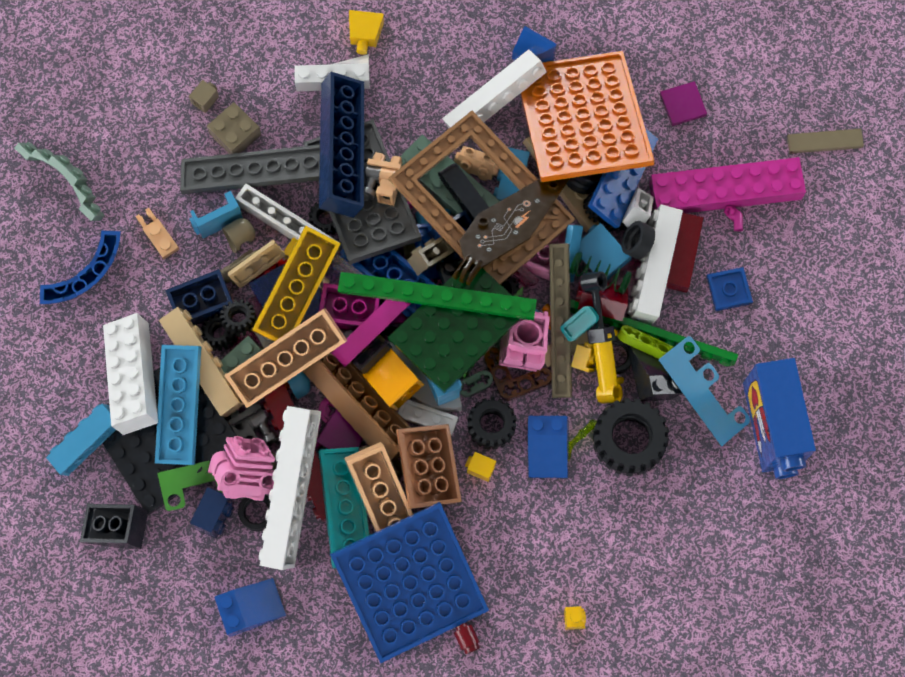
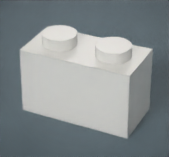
M637 188L622 223L626 227H629L635 221L646 223L651 216L654 197Z

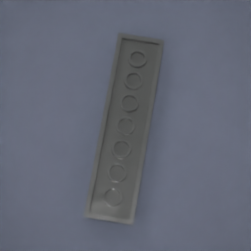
M320 145L181 159L180 191L182 194L241 189L245 184L251 187L319 181Z

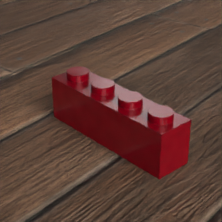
M682 213L666 284L667 289L688 292L704 217Z

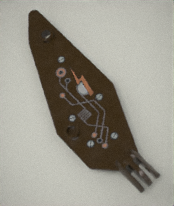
M570 178L541 182L538 179L479 213L459 241L463 261L452 277L456 280L459 278L461 283L466 282V285L469 286L482 267L529 240Z

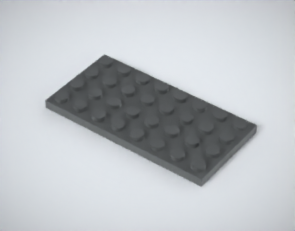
M373 119L364 122V187H366L367 182L365 170L368 158L372 159L377 152L384 154L385 161L390 162ZM320 137L305 141L303 144L304 146L320 145ZM376 183L373 188L375 190L374 199L370 201L364 199V207L354 218L329 211L349 265L422 240L407 200L399 191L394 206L378 203L376 190L380 184Z

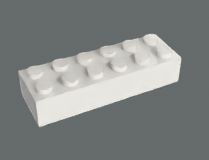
M661 204L648 219L647 224L655 230V241L650 252L644 258L639 259L641 266L637 268L635 274L637 284L633 286L631 292L633 301L627 309L630 319L652 325L660 316L683 210Z
M138 313L103 325L111 426L123 435L158 423L149 323Z

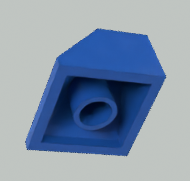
M524 26L513 49L512 59L515 61L527 50H530L542 63L554 61L557 44Z

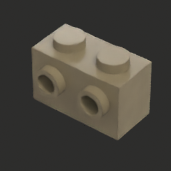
M442 237L437 240L432 238L424 244L425 247L419 246L411 252L413 255L407 261L417 276L443 261L455 251Z

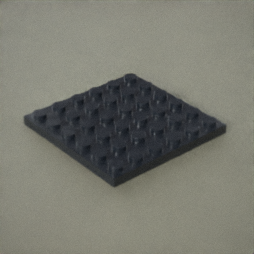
M160 367L153 372V374H154V384H155V394H156L157 415H158ZM200 384L195 464L211 461L212 456L216 452L225 451L226 437L237 436L227 419L219 415ZM157 424L125 435L116 430L103 442L104 447L140 505L148 510V515L164 505L157 473L188 466L155 463ZM172 494V495H170L169 498H168V502H169L170 500H172L173 498H175L176 496H178V495H177V494Z

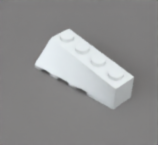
M369 54L330 65L295 66L296 91H321V83L331 71L363 81L364 89H370Z

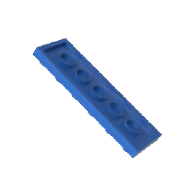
M646 129L653 152L658 138ZM646 167L603 173L588 207L613 228L619 227Z

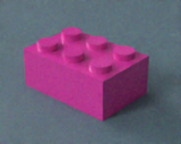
M324 283L319 311L326 308L339 329H352V331H355L381 304V299L338 293L339 285Z

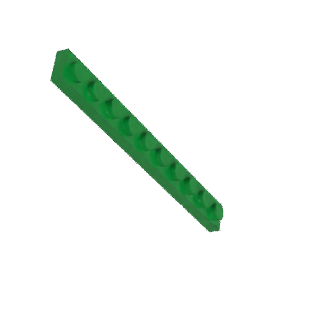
M341 272L338 293L534 320L537 299L347 272Z
M570 299L571 312L575 315L579 311L578 302ZM603 316V323L608 324L609 327L614 326V329L620 330L622 326L628 325L674 347L686 338L624 317L623 321ZM694 340L700 348L698 354L701 355V358L705 360L714 359L719 361V364L728 367L730 365L734 366L739 354ZM691 342L684 344L685 352L692 354L695 350L694 345Z

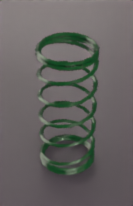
M577 252L570 267V274L574 275L576 272V276L580 277L584 272L587 273L592 256H590L582 273L578 275L577 271L581 262L582 252ZM601 260L599 261L594 272H598ZM609 264V266H608V268H607V270H606V272H605V275H606V276H608V272H609V269H610L611 264ZM619 268L607 288L615 280L614 291H619V294L623 295L628 287L632 273L628 271L625 274L620 288L616 291V282L621 269Z

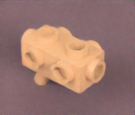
M463 146L462 150L455 155L454 162L468 174L477 175L480 180H492L493 176H497L499 168L484 152Z

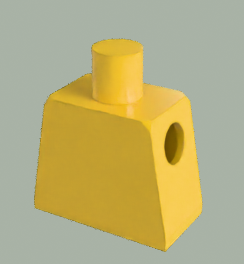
M349 10L351 45H357L356 52L358 54L365 55L367 54L368 46H377L384 25L383 13Z

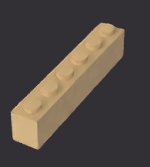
M176 307L162 317L159 322L174 345L201 346L199 384L219 415L226 418L244 404L224 376L227 372L224 373L222 370V362L211 353L213 350L211 345L207 341H203L201 330L190 321L192 319L190 313L186 309L183 310Z

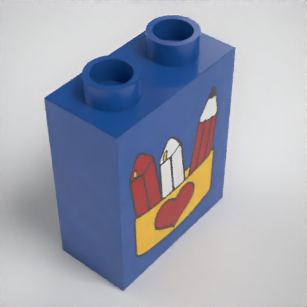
M795 358L755 364L744 380L743 387L762 473L774 471L775 479L799 475V469L807 467L806 460L816 451L796 360Z

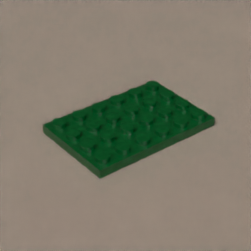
M483 268L480 269L469 286L466 285V282L461 283L459 278L456 280L453 277L442 285L512 296ZM421 305L388 337V340L445 393L521 319Z

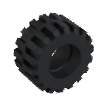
M490 397V400L484 398L482 402L478 401L475 403V407L471 408L468 415L467 428L469 436L471 435L473 442L476 441L478 446H485V449L488 450L489 447H493V450H495L499 446L502 448L507 442L509 443L515 434L517 424L516 415H514L513 408L509 407L510 404L507 402L503 403V399L500 398L494 400L495 397ZM488 414H495L503 420V428L496 433L486 432L480 425L481 419Z

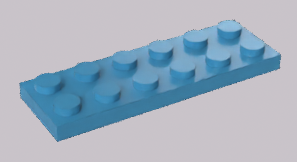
M162 345L155 463L195 465L201 346Z

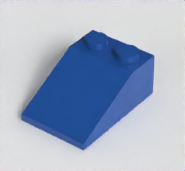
M528 416L529 478H568V416Z
M273 578L233 589L214 597L229 637L286 616Z

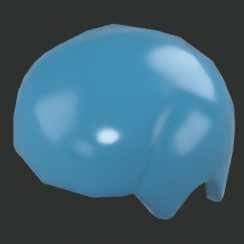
M303 371L287 381L297 399L307 395L310 391V379Z

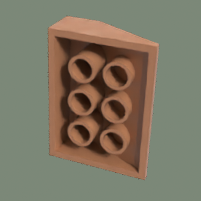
M449 424L397 429V440L409 509L428 508L438 502L442 506L462 502Z

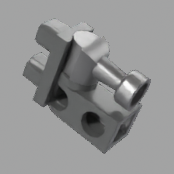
M254 403L242 413L236 410L228 416L230 419L228 421L237 436L245 439L257 438L254 431L260 429L264 435L262 440L265 441L267 446L279 439L276 432H271L267 424V417L259 403Z

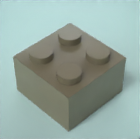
M235 102L207 125L209 134L229 154L243 152L261 136L260 127Z

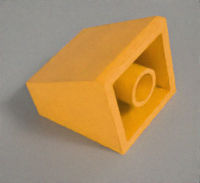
M392 349L366 374H362L389 407L396 411L425 385Z

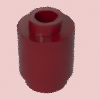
M467 623L456 627L457 631L454 635L465 654L480 648L478 644L480 641L472 625L468 626Z

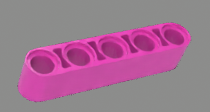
M386 300L346 338L347 341L336 348L331 354L344 367L347 366L411 303Z

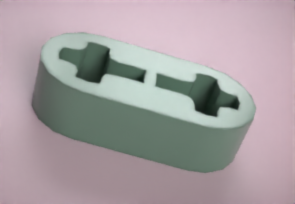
M480 371L462 380L461 389H464V384L467 386L474 384L475 386L470 388L469 393L461 390L460 395L469 398L491 387L493 382L491 373ZM481 376L489 378L487 384H484V382L477 384V382L481 380Z

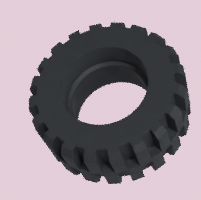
M629 398L623 399L622 402L617 400L610 407L607 406L597 419L594 428V450L599 455L598 459L601 462L604 461L606 463L605 467L609 470L612 468L616 470L615 473L620 475L621 473H626V476H632L635 473L641 475L647 470L650 471L662 459L669 443V428L665 425L667 422L665 417L659 415L660 411L657 408H651V403L647 401L645 404L641 403V399L637 398L634 401H630ZM622 421H635L641 424L649 435L647 447L642 452L636 454L620 450L612 438L613 430L618 423Z

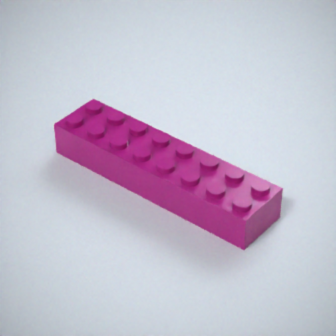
M799 157L652 174L649 180L651 196L654 197L653 210H657L662 204L683 210V213L725 209L726 206L744 207L802 200L806 193Z

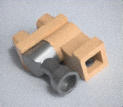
M376 152L373 158H368L365 170L367 182L366 187H364V199L369 201L374 199L375 190L373 188L376 183H379L380 185L376 190L377 202L394 206L398 189L388 179L402 167V158L392 156L391 161L387 162L385 161L384 154Z

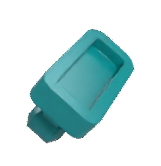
M585 306L561 325L560 330L568 341H575L599 321V315L593 307Z

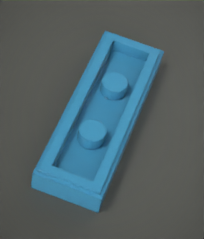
M580 225L567 226L565 243H569L570 267L580 248L583 226ZM570 274V282H574L575 274Z

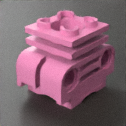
M535 312L534 320L521 319L501 338L500 366L535 372L542 369L548 346L550 318L548 312Z
M226 437L225 451L216 452L212 456L208 472L215 476L218 484L217 489L223 491L225 498L237 499L246 497L263 501L265 494H269L274 485L272 480L274 470L271 463L275 461L274 456L265 441L260 438Z

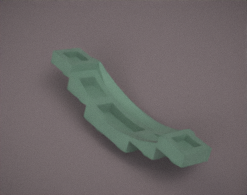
M18 142L14 149L26 160H42L57 169L68 180L81 204L79 210L90 221H101L105 215L100 211L101 208L93 203L96 196L91 193L92 190L86 183L88 179L79 168L74 167L70 163L69 158L64 155H53L50 150L45 148L37 149L29 142Z

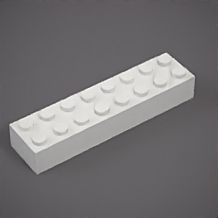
M287 406V410L283 413L284 428L279 435L281 445L276 453L277 468L273 472L272 480L274 485L269 493L271 503L265 517L267 526L262 534L264 543L263 548L259 552L260 566L279 570L295 568L321 411Z

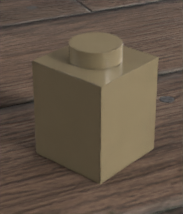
M204 80L189 95L191 104L204 113L219 98L217 87L211 82L207 83Z

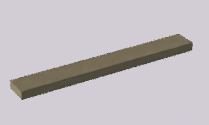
M569 243L549 244L552 398H572L571 342L567 340L560 330L561 325L571 318Z

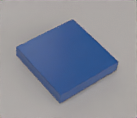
M744 267L706 275L715 311L753 304Z

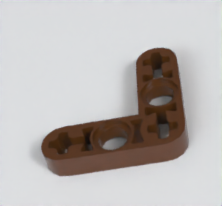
M491 348L484 355L485 363L503 400H513L549 385L552 380V373L547 368H542L536 372L532 371L512 379L506 366L497 365L493 369L491 368V366H494V362L492 359H488L490 353L498 355L496 362L499 364L500 351L497 348ZM497 370H504L506 373L505 378H496L495 372ZM540 373L548 375L546 381L540 379L537 380V385H534V380L531 376H534V379H537L540 377ZM522 380H529L531 387L523 389L520 386ZM514 383H517V389L511 391L510 396L507 393L503 394L505 387L512 389L515 388Z

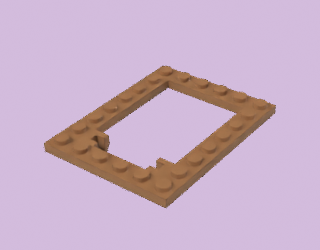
M473 110L404 164L388 179L462 259L463 255L459 241L465 234V230L418 180L469 138L478 145L519 190L538 180ZM556 199L529 240L482 268L501 285L576 219Z

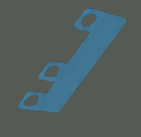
M688 336L662 356L659 361L722 447L750 423V417L741 406H738L727 415L708 389L719 379V374L710 363L705 364L697 372L689 361L700 352V348L693 338ZM686 342H691L694 345L695 350L692 354L685 352L684 344ZM705 369L713 371V380L708 381L704 378L703 372ZM737 412H742L745 415V422L743 424L735 421L734 416Z

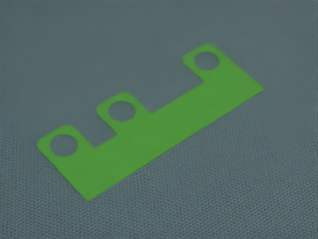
M210 461L157 473L166 510L172 511L185 506L182 488L216 481L215 476L207 472ZM172 494L179 495L181 499L179 505H169V496Z

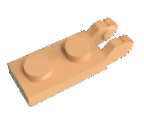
M147 208L145 210L146 214L153 222L146 225L142 216L138 214L135 217L143 227L142 229L162 258L165 259L178 251L179 247L160 220L156 219L152 211Z

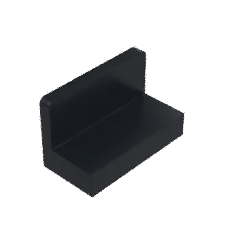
M379 334L351 362L362 374H366L392 346Z

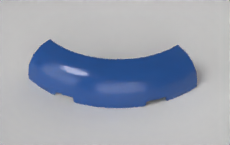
M101 231V238L95 256L89 265L76 276L56 284L40 285L39 304H54L71 300L96 285L109 270L115 259L120 243L121 231Z

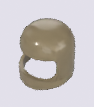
M238 218L222 228L233 253L240 251V246L247 241L251 243L256 236L253 225L245 218Z

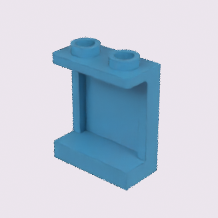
M231 191L224 194L227 205L201 218H197L194 210L190 211L192 217L189 220L196 235L201 234L204 239L222 230L223 227L236 219L243 218L240 207Z
M601 223L593 225L588 230V234L584 238L581 237L579 251L582 252L581 259L587 265L590 256H592L589 268L593 272L600 260L598 272L602 271L605 273L609 264H611L607 281L617 273L619 268L622 269L632 260L631 256L623 253L622 246Z

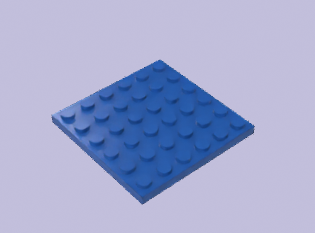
M440 502L330 554L380 664L489 611Z

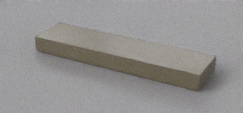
M861 128L787 135L789 154L857 149L864 146Z

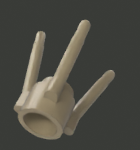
M249 249L231 264L220 270L226 283L232 282L233 285L235 284L228 276V272L257 252V250L253 252L252 249Z

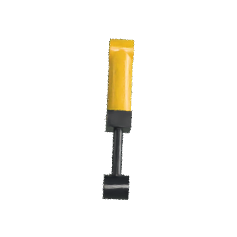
M602 271L584 273L581 276V287L584 292H592L594 310L599 315L596 328L587 330L589 344L593 343L599 386L596 389V397L601 404L613 403L617 400L620 402L623 397L620 384L624 383V378L617 377L612 346V340H616L615 336H617L618 332L614 329V326L604 327L599 291H604L607 288V276Z

